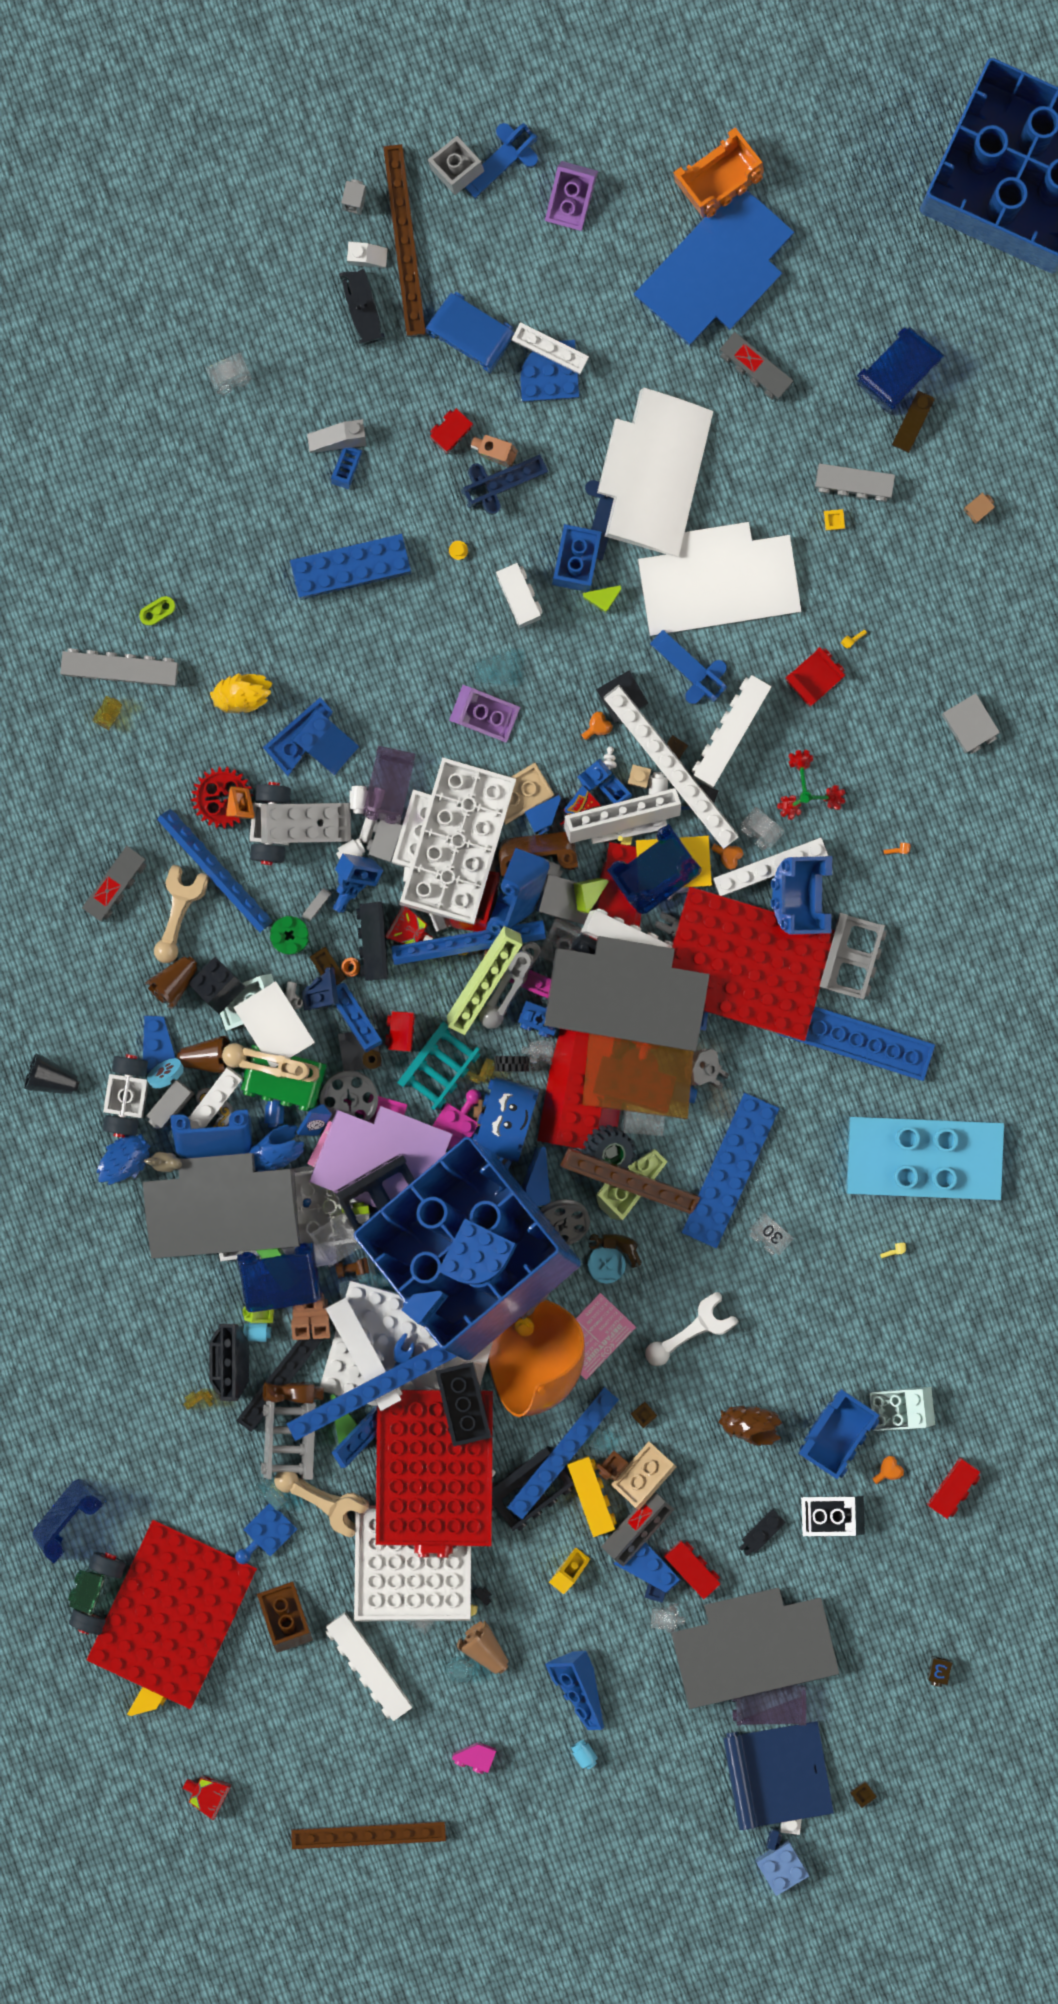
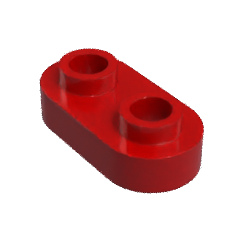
M414 1545V1553H418V1557H430V1554H437V1557L449 1558V1554H453V1546Z

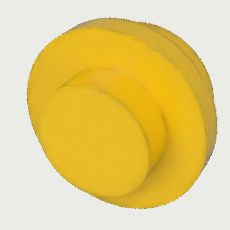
M455 541L449 547V554L455 560H462L468 554V547L462 541Z
M529 1318L519 1319L515 1324V1330L521 1336H529L533 1333L534 1324Z

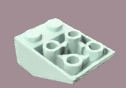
M931 1387L869 1393L871 1409L879 1414L877 1419L880 1420L873 1431L927 1428L935 1425Z

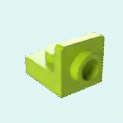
M364 1202L355 1203L353 1208H351L355 1215L370 1213L369 1206H365Z
M245 1302V1307L243 1308L245 1321L250 1323H273L274 1304Z

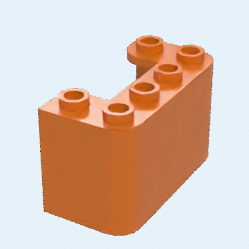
M736 127L728 132L730 137L726 141H720L721 145L693 166H686L687 170H683L680 167L673 172L675 183L703 218L712 217L718 208L727 206L733 197L737 194L742 195L746 192L748 186L753 183L757 184L763 178V162Z

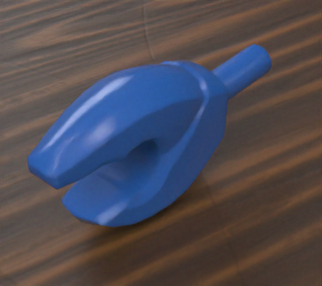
M407 1333L400 1337L394 1347L393 1359L396 1361L394 1367L411 1359L414 1354V1342L408 1350L402 1348L407 1338Z

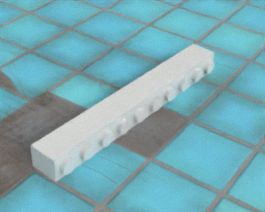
M618 685L604 696L605 701L724 849L739 836L735 829L622 687Z

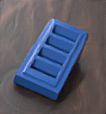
M351 447L342 449L331 477L332 484L345 489L350 488L362 454L361 450ZM345 454L353 455L355 459L347 457ZM343 461L349 462V463H351V464H353V465L350 466V465L344 464ZM340 468L350 471V473L340 471Z

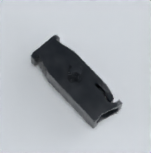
M361 269L358 272L339 273L340 279H344V293L354 328L361 339L359 340L360 346L384 340L385 336L384 333H381V323L365 269ZM347 280L349 281V288H350V291H351V295H350L349 292H348V282H347Z

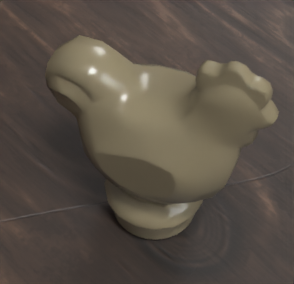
M158 1152L152 1157L144 1159L145 1163L151 1165L157 1171L172 1172L182 1167V1160L178 1159L173 1153Z

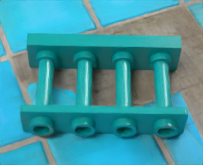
M444 1021L397 1082L402 1087L411 1085L434 1103L431 1107L433 1110L436 1107L440 1109L446 1102L444 1099L445 1095L448 1092L452 1094L458 1086L455 1083L459 1077L463 1079L469 1071L467 1068L471 1061L475 1063L481 1055L478 1052L480 1048L476 1047L473 1051L451 1035L448 1030V1024ZM440 1038L447 1040L469 1057L463 1066L438 1049L439 1046L436 1043ZM428 1054L431 1056L435 1055L457 1072L451 1082L426 1064L427 1061L424 1059ZM417 1069L419 1071L423 1070L446 1088L440 1097L415 1080L416 1077L413 1074Z

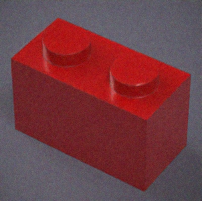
M457 408L454 411L449 410L443 417L445 421L441 425L436 424L430 431L432 433L430 439L446 454L473 427V423Z

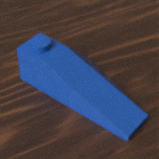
M587 1651L570 1652L547 1662L545 1665L552 1681L556 1686L559 1685L565 1693L563 1695L564 1698L570 1700L575 1706V1713L587 1730H602L604 1724L594 1667Z

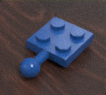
M270 1502L243 1529L254 1541L246 1549L237 1551L235 1555L236 1561L239 1564H247L250 1561L251 1554L259 1546L271 1556L297 1528Z

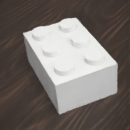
M515 563L497 571L496 577L519 629L540 620L542 608L538 601L534 602L533 597L535 593L531 584H526L525 579H527V575L523 566L519 567L518 563Z

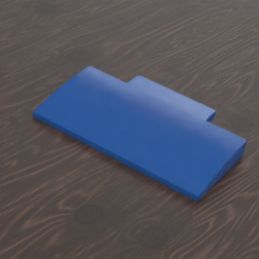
M746 190L742 195L737 194L733 197L727 206L718 208L712 217H705L634 293V296L690 347L716 318L731 330L782 275V272L770 260L793 236L794 231Z

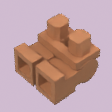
M323 1293L313 1295V1300H306V1296L303 1294L295 1296L291 1322L293 1340L310 1339V1330H312L313 1339L330 1338L329 1314L325 1309L328 1307V1299H325Z

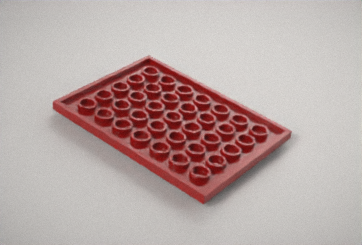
M689 887L672 945L674 949L672 968L709 974L704 1012L805 1041L835 930H831V933L788 934L781 929L775 912Z
M401 1390L400 1401L382 1411L377 1405L376 1545L492 1546L493 1391H481L492 1437L454 1447L440 1390Z
M152 1520L105 1619L101 1635L97 1636L86 1661L191 1709L257 1568L249 1564H239L234 1557Z

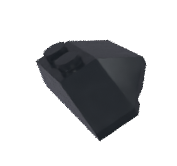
M219 1324L218 1329L209 1342V1381L215 1392L219 1395L220 1401H238L249 1382V1341L238 1324Z

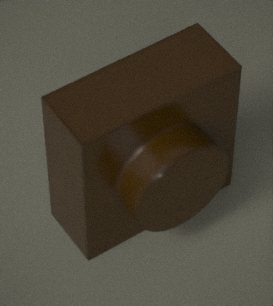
M674 735L667 742V745L678 759L681 758L688 747L686 743Z
M645 1401L630 1413L642 1428L646 1427L657 1417V1414Z
M863 1781L850 1791L861 1808L877 1797L866 1781Z

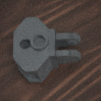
M712 1048L707 1050L701 1049L692 1053L684 1068L685 1081L691 1086L710 1083L722 1090L724 1085L716 1080V1077L719 1075L721 1078L727 1079L729 1074L721 1069L722 1066L719 1065L718 1052Z

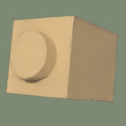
M632 765L627 785L646 789L651 769Z

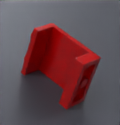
M819 647L792 673L785 677L786 682L809 707L815 704L845 676L843 673L845 671L838 662L835 664L830 659L832 655L826 648L822 650Z

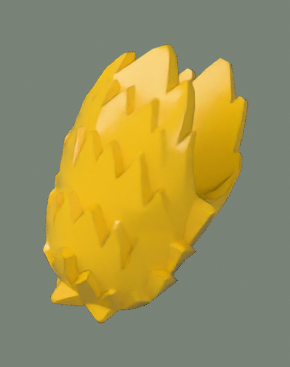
M238 673L232 678L229 676L225 680L222 679L216 685L214 691L210 692L214 706L223 712L248 713L258 709L259 706L264 705L268 701L266 697L271 694L269 689L273 683L265 680L266 677L264 675H241Z

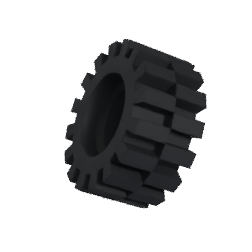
M495 1056V1071L529 1072V1056Z

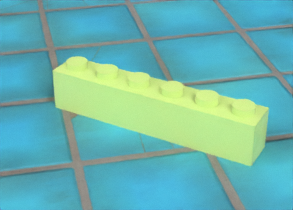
M506 926L502 928L447 1015L449 1028L461 1034H466L521 948L522 938L520 933Z

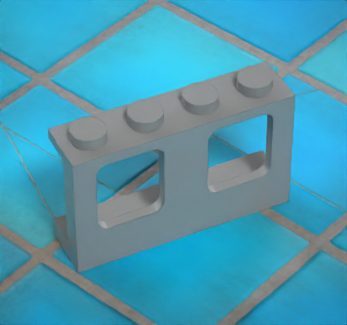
M839 913L833 941L819 987L862 1000L865 996L868 997L871 989L868 983L870 978H874L876 967H873L875 959L879 960L882 951L879 948L880 941L885 940L887 930H884L885 925ZM853 926L877 933L871 953L851 949L847 946ZM842 963L866 969L861 990L837 984L836 980Z

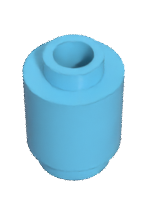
M244 1323L243 1333L248 1341L267 1342V1338H271V1327H268V1323Z
M584 1739L571 1747L572 1754L582 1769L586 1767L588 1770L597 1764V1755Z

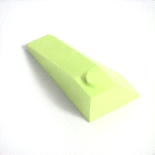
M653 1149L632 1165H629L628 1168L633 1172L655 1179L667 1161ZM606 1183L596 1195L599 1207L611 1219L623 1220L641 1197Z

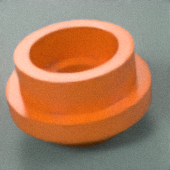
M355 958L345 959L341 966L342 972L348 977L356 976L360 972L359 961ZM351 964L354 965V969L352 971H350L349 966Z

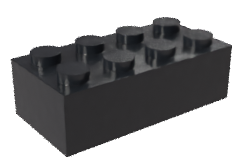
M474 1362L435 1371L453 1447L491 1438L492 1435Z

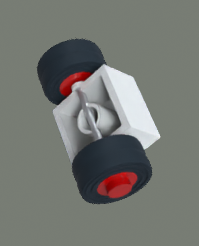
M269 782L268 785H257L256 801L269 804L290 803L291 788L280 786V783ZM253 803L255 816L251 819L250 842L261 843V803ZM289 843L252 844L250 860L260 861L261 865L271 866L273 863H284L286 849L283 846L277 845L289 846Z
M126 1054V1057L114 1056L112 1072L127 1075L109 1074L103 1112L119 1115H105L103 1131L114 1133L113 1136L125 1138V1135H137L139 1120L125 1117L143 1118L149 1083L147 1079L134 1078L132 1075L146 1077L148 1061L139 1060L135 1055Z

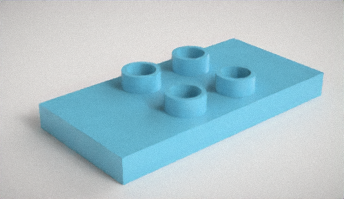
M849 1117L846 1193L1001 1200L1004 1123Z

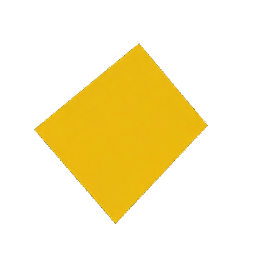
M709 836L636 840L639 890L712 886Z

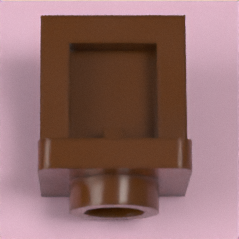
M613 1451L602 1465L598 1463L596 1467L600 1470L599 1474L606 1480L610 1478L616 1481L630 1463L616 1451Z

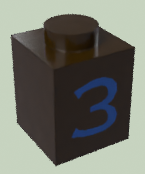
M932 1656L927 1676L928 1681H931V1685L942 1687V1684L948 1685L952 1661Z

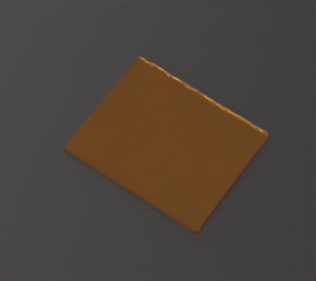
M589 1034L583 1105L681 1118L683 1120L688 1119L694 1051Z

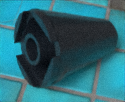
M36 1053L30 1064L29 1074L27 1073L24 1089L28 1091L72 1094L73 1091H77L80 1081L77 1080V1076L43 1055Z

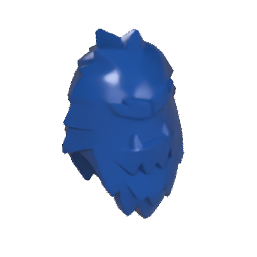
M283 1125L275 1128L263 1137L258 1144L251 1147L249 1153H254L255 1172L275 1171L278 1168L287 1166L302 1154L304 1142L290 1141L296 1136L295 1131L298 1128L296 1125Z
M142 1134L138 1136L125 1135V1138L121 1137V1139L115 1140V1143L106 1146L108 1151L101 1159L97 1168V1173H100L98 1177L99 1182H108V1185H112L130 1176L134 1179L136 1178L138 1173L144 1169L146 1164L144 1159H148L150 1155L148 1150L150 1145L144 1140Z

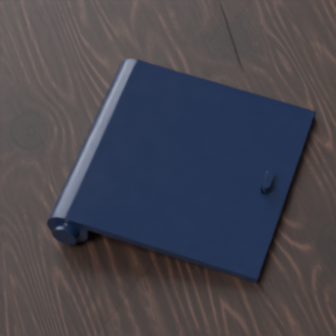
M818 1721L739 1735L738 1731L726 1733L727 1737H724L723 1741L739 1830L834 1814Z

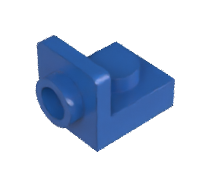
M598 759L581 773L578 779L582 786L591 791L611 775L612 772L601 759Z

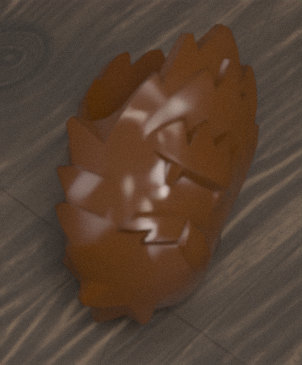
M731 1406L726 1411L721 1410V1419L718 1423L722 1425L724 1431L730 1437H737L757 1446L773 1445L774 1442L781 1438L775 1434V1429L782 1422L774 1411L757 1406Z

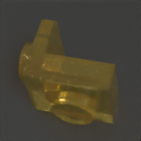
M106 696L103 704L94 716L93 722L110 730L121 712L122 704L117 699Z
M486 1058L480 1075L468 1071L467 1075L471 1076L469 1080L478 1084L481 1081L485 1082L487 1076H492L494 1072V1061Z
M202 1388L196 1394L192 1391L185 1397L186 1402L183 1405L189 1410L203 1398L211 1407L214 1404L212 1401L214 1397L208 1390L204 1391Z

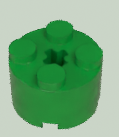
M285 916L273 924L270 931V940L274 948L286 955H295L307 947L309 943V930L306 924L299 918ZM294 931V939L287 941L285 933Z

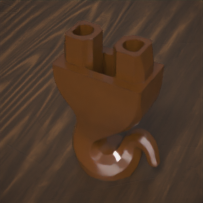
M307 1381L285 1385H274L267 1382L263 1386L264 1401L282 1402L289 1400L313 1404L314 1400H323L324 1388L314 1386V1384Z

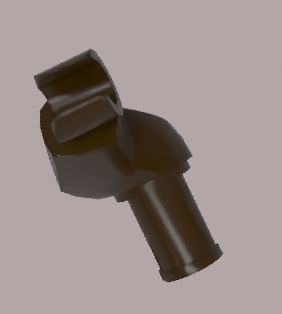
M597 1234L590 1235L589 1240L596 1241L589 1243L590 1248L595 1249L599 1244H602L603 1248L617 1249L621 1253L626 1254L631 1268L637 1267L636 1263L638 1266L642 1264L636 1251L638 1245L634 1239L620 1234H602L601 1238Z

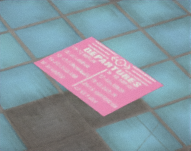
M601 1293L576 1318L584 1334L585 1358L581 1376L586 1380L636 1328Z

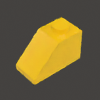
M575 1547L549 1583L565 1594L580 1576L590 1558Z
M142 1687L127 1715L133 1716L155 1710L159 1704L163 1706L167 1698Z

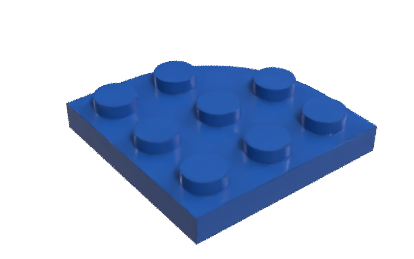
M575 340L559 341L576 350ZM532 351L525 360L521 370L522 402L579 398L577 373Z
M464 1219L438 1272L458 1282L470 1285H477L490 1279L492 1280L505 1269L517 1244Z

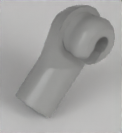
M288 982L285 996L293 1009H299L302 1007L303 1002L295 993L297 983Z

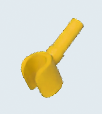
M866 630L861 631L853 638L847 635L841 644L847 649L850 648L859 638L867 634Z

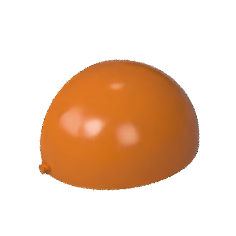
M548 1300L540 1302L534 1312L526 1317L531 1319L534 1324V1330L531 1335H519L515 1330L516 1322L513 1323L493 1340L488 1357L492 1379L498 1396L505 1408L516 1417L537 1415L550 1410L562 1402L576 1385L584 1365L585 1342L580 1324L570 1312Z

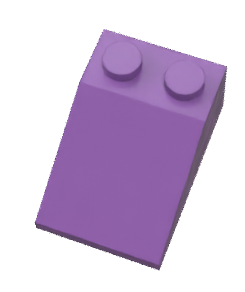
M561 161L557 168L545 221L582 231L598 171Z
M462 685L449 721L507 743L520 707Z

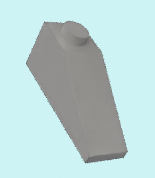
M363 419L342 422L307 434L310 453L367 446Z

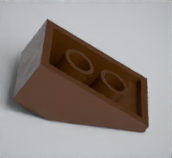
M294 1582L257 1594L276 1653L313 1641Z

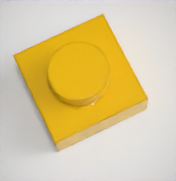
M843 509L824 511L825 531L845 529Z

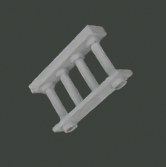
M266 1401V1405L263 1407V1415L266 1416L264 1463H261V1474H263L264 1478L271 1479L272 1472L299 1473L303 1479L313 1480L315 1431L302 1437V1444L300 1446L273 1445V1434H291L288 1426H274V1414L302 1416L315 1409L316 1402H313V1404L304 1403L301 1407H274V1402ZM272 1453H299L302 1455V1461L299 1465H272Z

